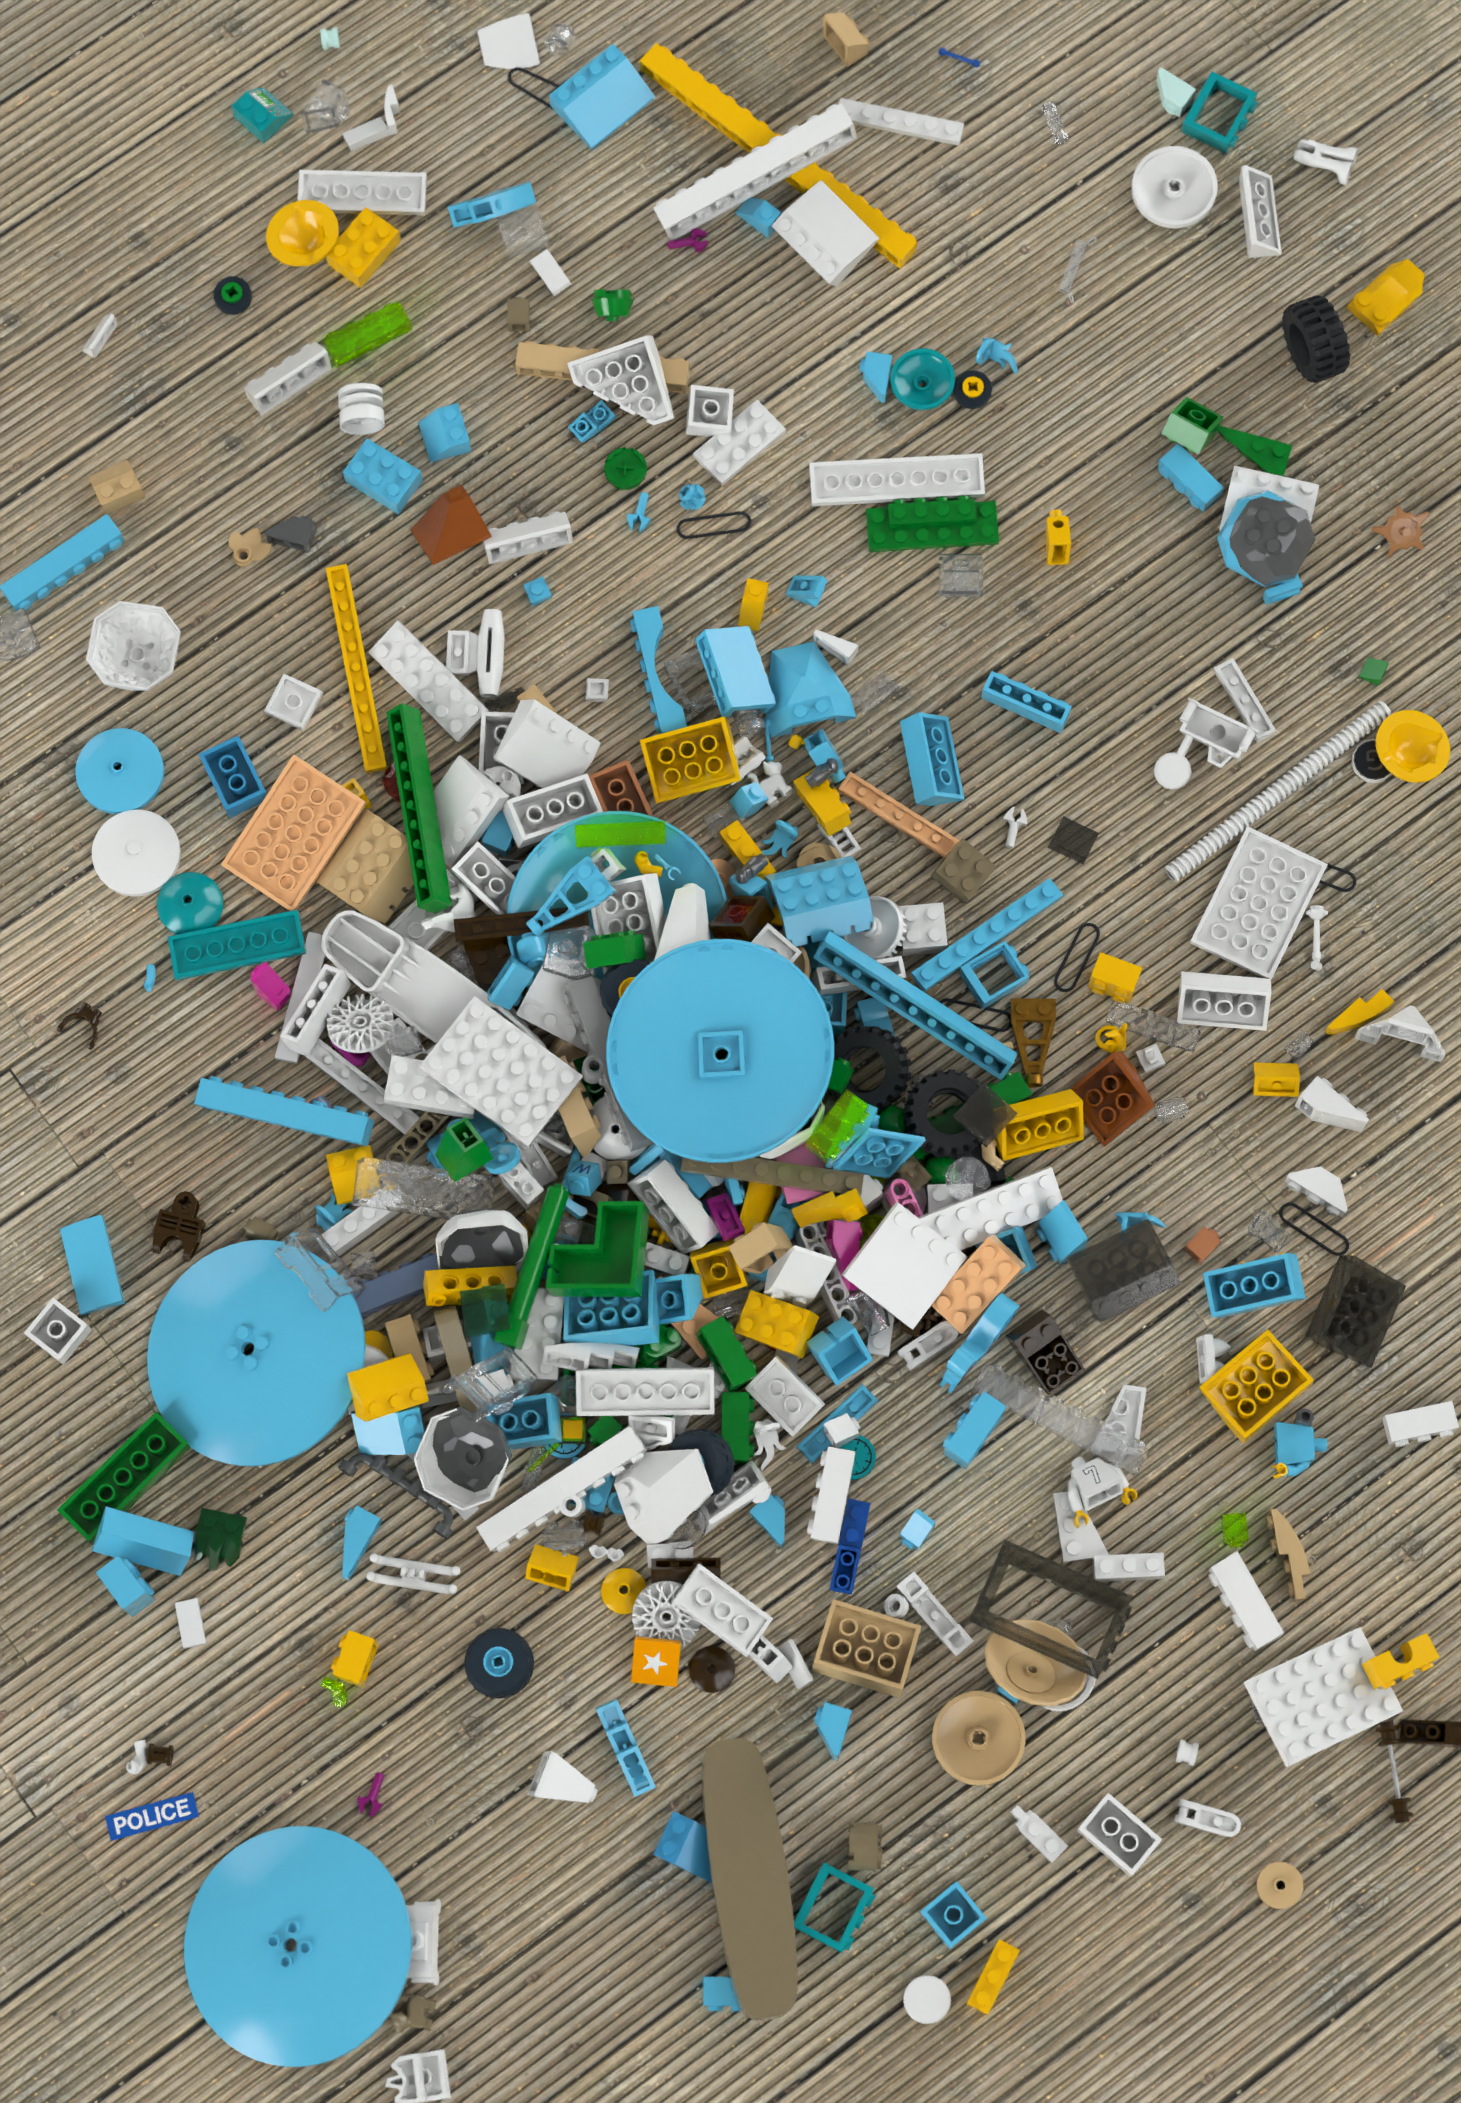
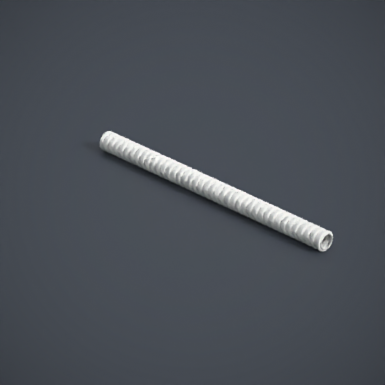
M1378 701L1377 705H1373L1371 709L1366 710V713H1362L1361 718L1357 717L1356 722L1352 721L1350 726L1347 725L1345 730L1342 729L1340 731V734H1335V738H1330L1329 742H1325L1324 746H1320L1319 750L1313 752L1314 754L1304 758L1303 763L1299 762L1298 767L1294 766L1292 768L1293 771L1289 770L1287 775L1284 774L1282 776V779H1277V783H1272L1271 787H1267L1266 791L1261 792V795H1257L1255 799L1250 800V804L1246 803L1245 808L1241 807L1240 812L1236 811L1234 816L1231 815L1229 820L1224 821V824H1219L1218 828H1214L1213 833L1209 832L1208 837L1204 836L1202 841H1197V845H1192V849L1188 848L1186 850L1187 853H1182L1181 857H1177L1176 861L1170 863V866H1165L1167 875L1175 882H1178L1180 877L1184 878L1185 873L1189 874L1190 869L1194 870L1196 868L1195 865L1199 866L1201 861H1206V857H1211V853H1216L1217 848L1221 849L1222 844L1226 845L1228 840H1233V836H1238V832L1242 833L1243 828L1249 827V824H1253L1254 820L1260 818L1259 816L1265 815V811L1269 812L1270 807H1275V803L1279 804L1281 802L1280 799L1284 800L1286 795L1289 796L1291 794V791H1296V787H1301L1302 783H1306L1307 779L1312 778V775H1316L1318 771L1323 770V766H1328V762L1332 763L1333 758L1337 759L1339 754L1342 755L1344 750L1347 751L1349 746L1355 744L1354 742H1359L1360 738H1364L1365 734H1369L1370 730H1374L1376 726H1379L1386 717L1391 715L1389 707L1384 702Z

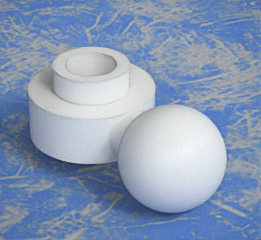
M899 1594L890 1595L884 1604L886 1612L884 1615L902 1618L908 1612V1600Z

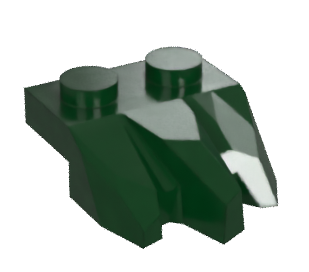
M201 1508L195 1535V1561H201L204 1556H208L209 1571L217 1570L221 1559L225 1560L227 1566L231 1567L240 1557L247 1517Z

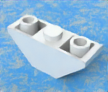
M1321 1166L1289 1173L1284 1181L1288 1183L1287 1186L1294 1192L1299 1193L1301 1191L1307 1195V1199L1316 1205L1320 1203L1325 1206L1326 1211L1333 1216L1338 1217L1339 1215L1343 1217L1347 1211L1340 1178Z

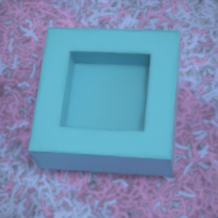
M544 577L523 584L532 606L552 598Z

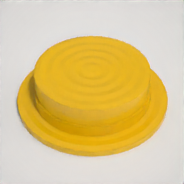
M300 200L290 203L281 208L269 222L266 231L268 249L283 264L290 266L314 265L322 261L336 244L339 235L338 220L334 212L321 202Z
M1415 710L1398 711L1388 716L1377 731V754L1385 768L1397 778L1412 783L1427 782L1436 778L1446 768L1450 758L1449 739L1442 726L1429 715Z

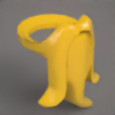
M1124 1023L1120 1030L1111 1025L1100 1028L1095 1035L1098 1047L1109 1053L1124 1051L1127 1042V1023ZM1112 1030L1104 1034L1106 1037L1112 1038V1040H1107L1105 1044L1102 1043L1100 1040L1102 1032Z

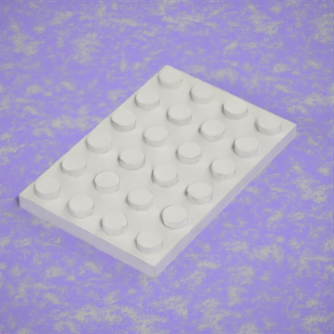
M1247 826L1190 944L1259 977L1272 979L1328 864Z
M475 996L419 1066L421 1070L527 1148H529L583 1078V1075Z
M1361 1627L1243 1682L1286 1768L1403 1712L1392 1688L1384 1690L1381 1686L1374 1690L1361 1665L1375 1657Z

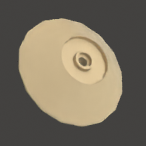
M1018 1619L1001 1624L989 1635L984 1649L986 1667L995 1682L1011 1696L1032 1705L1055 1706L1071 1701L1083 1690L1088 1675L1085 1657L1075 1641L1059 1628L1038 1620Z

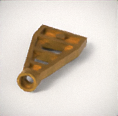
M1011 998L1012 1029L1025 1074V1082L1031 1088L1043 1086L1042 1074L1056 1022V999ZM1025 1022L1042 1023L1044 1026L1042 1036L1039 1039H1028L1025 1036L1023 1024ZM1027 1046L1041 1047L1040 1059L1038 1061H1029L1027 1059Z

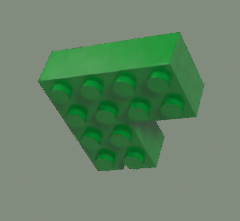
M599 1201L594 1245L550 1244L548 1264L551 1268H548L546 1289L553 1297H641L650 1211L644 1202Z

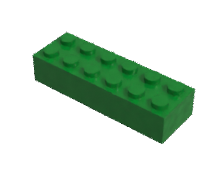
M155 1412L57 1511L89 1543L94 1545L105 1507L127 1512L191 1447Z

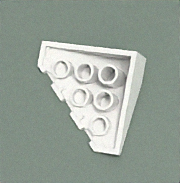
M646 335L567 363L575 385L581 388L585 386L593 390L594 395L608 402L609 400L621 405V409L632 415L637 413L646 418V422L651 425H657L674 419L660 357L653 336Z

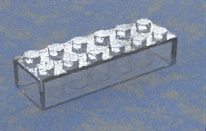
M363 1157L357 1161L352 1205L450 1220L464 1211L491 1209L495 1177L468 1174L454 1182L445 1169Z

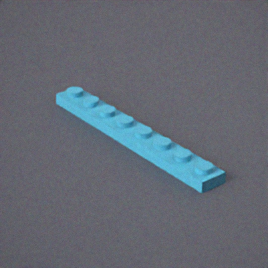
M1050 878L914 970L910 976L922 991L926 992L961 966L1063 897L1062 892Z

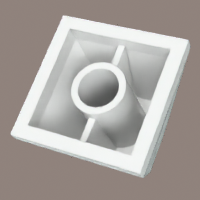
M544 1751L527 1795L589 1803V1801H594L597 1789L594 1788L595 1785L558 1754L552 1751Z

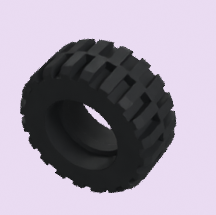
M1315 295L1289 305L1282 316L1284 339L1287 343V349L1291 354V359L1296 364V368L1301 372L1303 378H1306L1309 382L1319 383L1344 373L1350 364V346L1347 341V334L1343 328L1344 325L1339 318L1338 312L1334 310L1332 303L1328 302V299L1323 296Z
M876 1026L855 1027L839 1034L834 1041L835 1060L840 1057L849 1062L855 1051L861 1048L874 1049L884 1060L885 1077L882 1083L872 1090L859 1089L850 1079L843 1094L830 1089L828 1090L830 1096H835L837 1098L836 1102L841 1106H847V1109L852 1098L877 1107L878 1110L891 1106L893 1102H897L901 1098V1093L905 1092L908 1087L906 1084L907 1080L911 1079V1072H909L911 1059H907L906 1054H908L906 1047H902L900 1044L902 1041L898 1037H894L892 1032Z
M948 1069L947 1072L942 1070L935 1071L934 1074H928L923 1077L908 1096L903 1117L904 1124L907 1125L906 1132L910 1135L925 1137L926 1141L920 1147L923 1148L922 1152L927 1155L932 1153L934 1157L940 1159L942 1156L947 1157V1159H954L955 1156H964L979 1145L990 1128V1120L992 1119L990 1107L992 1104L990 1098L987 1099L986 1097L987 1091L984 1087L980 1088L977 1079L968 1078V1074L965 1072L959 1074L955 1073V1070ZM938 1095H953L965 1104L969 1118L967 1125L962 1131L956 1134H944L937 1131L930 1124L927 1118V1108L931 1100Z

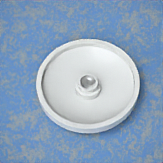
M1180 146L1163 147L1149 153L1138 164L1132 180V196L1140 213L1152 223L1166 228H1184L1202 220L1212 209L1218 189L1215 171L1206 158L1192 149Z
M129 810L111 817L101 826L92 845V862L99 878L108 888L126 896H145L160 890L175 875L181 858L180 842L173 827L160 815L146 810Z

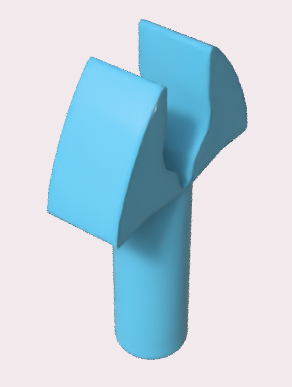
M646 492L640 493L636 512L633 515L627 513V521L631 531L633 530L634 522L638 519L641 522L639 533L643 532L651 522L650 518L644 515L649 494Z

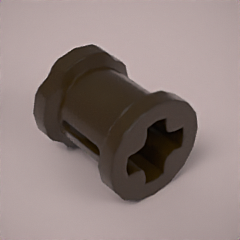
M150 1743L147 1752V1764L151 1765L154 1762L165 1763L167 1766H171L174 1746L159 1747Z

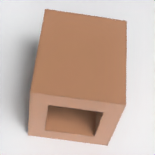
M1204 1226L1186 1245L1184 1251L1202 1265L1219 1246L1221 1240L1218 1238L1220 1236L1212 1228L1207 1229Z

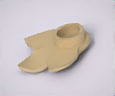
M258 528L248 531L244 536L237 532H232L229 538V547L233 551V560L240 567H247L253 561L265 559L272 549L271 544L262 543ZM244 554L248 556L245 560L240 559Z

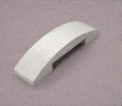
M912 1572L896 1586L923 1621L956 1657L974 1643L973 1639L939 1603L915 1572Z

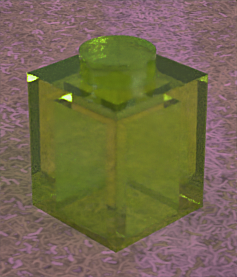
M1246 1513L1223 1514L1220 1518L1223 1544L1230 1545V1548L1244 1547L1243 1543H1247L1249 1540Z

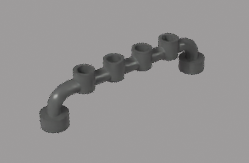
M356 1454L348 1461L343 1459L339 1464L338 1469L352 1478L358 1471L355 1467L356 1464H367L375 1472L387 1477L395 1485L402 1487L412 1496L419 1498L429 1507L443 1514L444 1521L443 1523L439 1521L433 1528L434 1532L445 1539H448L453 1531L450 1527L453 1522V1514L443 1504V1500L423 1491L420 1481L414 1479L411 1483L406 1480L407 1474L400 1468L395 1467L394 1470L386 1466L388 1461L380 1455H376L373 1458L367 1454Z

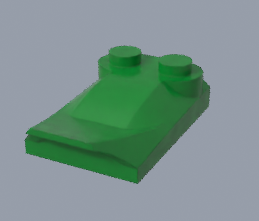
M667 1324L659 1325V1343L630 1347L639 1348L638 1359L646 1368L678 1351L682 1347L681 1335L676 1329L670 1328Z

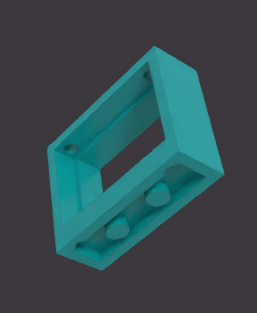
M1212 71L1186 116L1181 132L1227 154L1230 147L1234 148L1239 139L1237 136L1240 130L1244 131L1248 123V119H1246L1248 114H1253L1258 105V102H1256L1257 93ZM1215 88L1245 102L1226 137L1196 123Z
M823 1863L794 1921V1928L840 1953L844 1949L849 1951L855 1939L851 1934L854 1928L860 1929L865 1919V1916L861 1914L865 1906L871 1907L876 1896L872 1894L874 1888ZM829 1874L864 1892L839 1943L804 1925Z

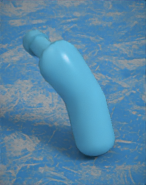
M154 964L146 966L147 978L144 988L147 992L152 990L155 983L156 970Z

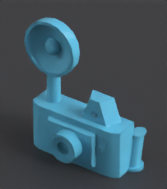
M480 1112L474 1115V1119H468L487 1147H490L489 1151L493 1159L484 1165L486 1170L492 1174H504L515 1168L521 1158L520 1150L515 1143L504 1142L505 1135L500 1127ZM461 1119L451 1121L447 1128ZM445 1131L430 1139L426 1144L430 1150L426 1155V1159L433 1164L439 1176H444L447 1173L435 1156Z

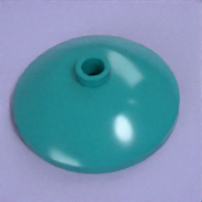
M919 348L910 350L897 359L891 371L890 383L894 395L902 404L916 410H930L942 405L951 396L955 385V373L951 363L944 355L932 349ZM924 383L926 386L920 387L919 384Z
M185 872L172 877L164 884L157 899V911L162 923L167 929L177 935L214 927L222 915L224 906L223 896L218 885L210 877L197 872ZM187 897L192 898L190 903H185L184 900Z

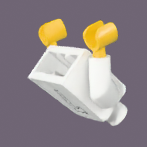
M1077 1457L1072 1462L1074 1469L1071 1471V1480L1068 1482V1498L1072 1511L1076 1513V1517L1073 1520L1075 1527H1080L1078 1517L1084 1519L1085 1525L1089 1522L1088 1515L1082 1512L1083 1508L1085 1511H1088L1121 1495V1500L1125 1505L1131 1503L1127 1494L1133 1500L1137 1499V1491L1129 1489V1483L1119 1467L1105 1463L1100 1458L1086 1462L1082 1457Z

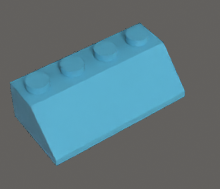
M918 712L900 721L916 804L934 806L964 800L949 718Z

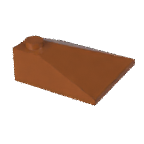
M463 485L454 487L442 494L411 529L412 534L433 565L492 537Z
M1123 1051L1113 1052L1070 1088L1083 1100V1120L1104 1147L1156 1106L1136 1068Z

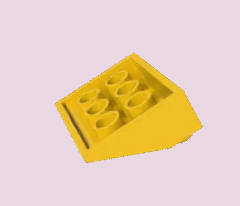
M726 717L716 718L640 740L656 804L741 781L734 740L728 718Z
M1267 1329L1203 1383L1199 1389L1229 1429L1244 1444L1312 1386L1314 1379Z

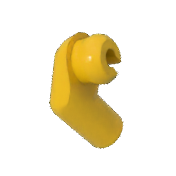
M645 851L637 852L634 857V863L641 874L657 873V876L661 878L663 867L652 865Z

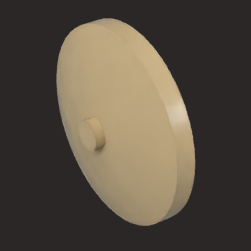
M971 1691L954 1697L941 1709L933 1726L932 1746L939 1764L951 1777L968 1785H990L1004 1779L1017 1767L1025 1749V1728L1019 1713L1007 1700L991 1692Z

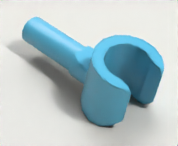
M658 854L653 857L666 871V876L670 880H675L670 876V872L674 869L681 875V871L677 867H671Z

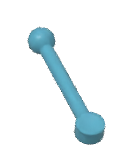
M763 719L762 721L766 736V762L774 761V757L771 754L769 732L771 722L769 719Z

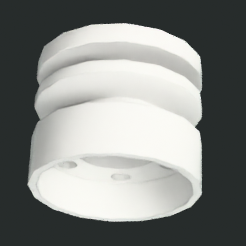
M354 383L340 388L338 391V403L341 409L339 418L340 429L343 432L365 435L376 433L385 427L384 410L382 409V388L370 383Z

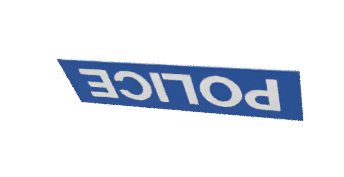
M191 1792L107 1815L105 1818L110 1840L113 1841L197 1818L199 1814L194 1793Z

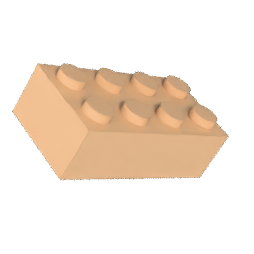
M995 1235L989 1236L954 1274L931 1306L961 1334L966 1333L986 1312L996 1297L1009 1287L1027 1265Z

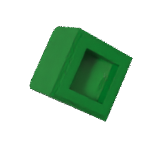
M1368 657L1359 678L1379 686L1389 662Z

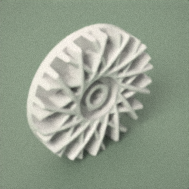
M871 896L869 899L874 920L870 923L871 930L855 933L852 925L850 926L851 934L843 936V940L874 960L884 959L886 956L892 957V952L897 953L895 950L897 945L902 946L900 941H905L902 933L907 932L904 929L907 927V924L903 922V919L906 917L896 903L881 896Z
M364 994L360 998L358 995H355L354 1001H350L348 996L347 1001L341 1000L342 1005L340 1007L335 1003V1008H331L332 1014L328 1013L327 1030L329 1038L334 1045L344 1051L352 1053L373 1051L383 1046L391 1038L394 1031L392 1010H389L388 1004H385L384 1001L380 1004L377 996L373 998L370 995V1000H365Z
M660 1581L647 1586L640 1592L632 1610L633 1628L636 1630L637 1635L639 1634L640 1637L681 1641V1646L683 1645V1647L686 1646L687 1642H691L693 1636H696L699 1630L700 1623L672 1603V1600L683 1586L682 1584L673 1581ZM669 1613L671 1616L664 1617L663 1614Z

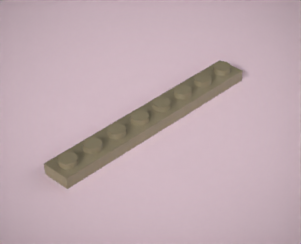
M682 1157L680 1172L822 1193L833 1191L835 1195H842L856 1188L861 1196L864 1174L759 1158L729 1163H708Z

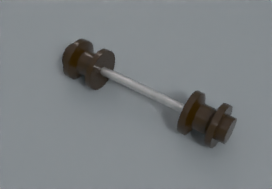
M1393 1721L1380 1722V1727L1375 1728L1376 1732L1381 1733L1382 1737L1378 1747L1388 1746L1396 1799L1387 1800V1803L1393 1806L1394 1811L1390 1815V1820L1395 1819L1396 1824L1410 1822L1409 1817H1413V1813L1408 1811L1407 1803L1411 1801V1798H1401L1393 1745L1402 1744L1401 1740L1397 1739L1395 1735L1399 1725H1394Z

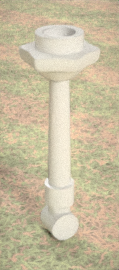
M1319 905L1310 906V910L1306 911V915L1314 920L1313 961L1311 962V968L1316 971L1322 969V963H1320V920L1328 914V911H1325L1324 907Z

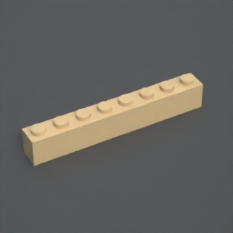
M533 341L519 342L515 364L516 374L573 381L567 363L600 352V350L596 348H589L588 350L579 349L576 346L559 347L553 343L542 345ZM659 356L668 392L686 394L690 372L689 361L682 358L665 359Z

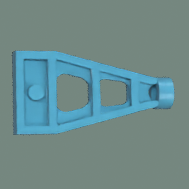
M587 856L569 870L538 913L526 924L538 936L549 928L599 906L616 891L590 857ZM575 882H580L588 892V898L580 903L573 904L567 898V892ZM558 899H562L567 905L568 910L562 915L554 917L550 913V907ZM538 920L543 921V926L539 924Z

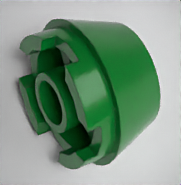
M624 289L594 290V299H591L597 317L606 318L608 322H618L619 318H627L634 302L631 291Z

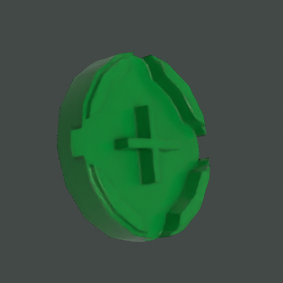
M618 448L612 451L606 458L604 465L605 477L617 489L632 490L645 480L647 474L646 460L636 449Z

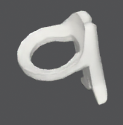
M769 1419L763 1422L757 1421L753 1429L758 1445V1451L754 1455H760L763 1447L766 1451V1459L761 1465V1470L774 1457L773 1445L778 1450L786 1449V1447L779 1444L777 1430L781 1428L780 1423H774Z

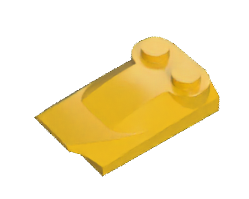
M1409 259L1391 264L1362 292L1355 295L1354 299L1348 304L1347 309L1379 336L1422 295L1425 274Z

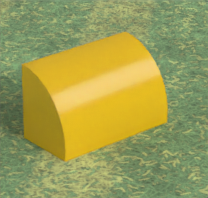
M535 1544L528 1561L525 1579L569 1592L579 1557Z

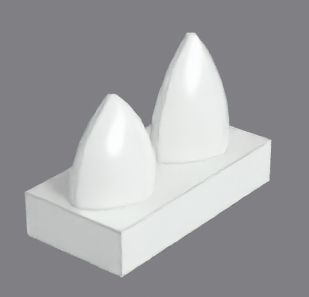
M1204 1334L1196 1338L1200 1384L1205 1383L1225 1366L1221 1362L1215 1361V1357L1222 1356L1231 1349V1346L1226 1342L1213 1338V1334Z

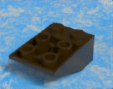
M1040 1310L1005 1335L1017 1355L1048 1396L1085 1370L1052 1316L1044 1310Z

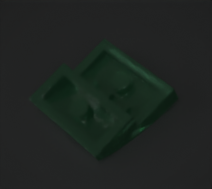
M505 1283L460 1291L465 1337L486 1335L511 1329Z

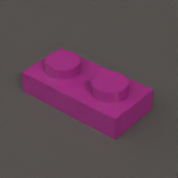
M728 1193L706 1200V1206L723 1241L745 1234V1228Z

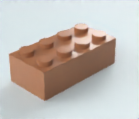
M629 760L589 775L603 812L629 811L653 816Z

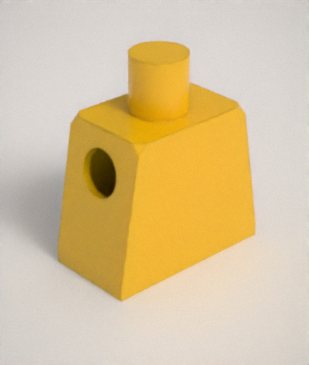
M1052 510L1049 513L1050 517L1046 518L1047 565L1069 564L1071 549L1069 517L1063 516L1061 510Z

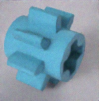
M698 484L685 485L679 493L680 500L682 501L680 505L686 510H698L705 503L706 498L703 493L705 489Z

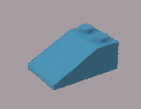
M673 1811L654 1852V1856L712 1883L706 1827Z

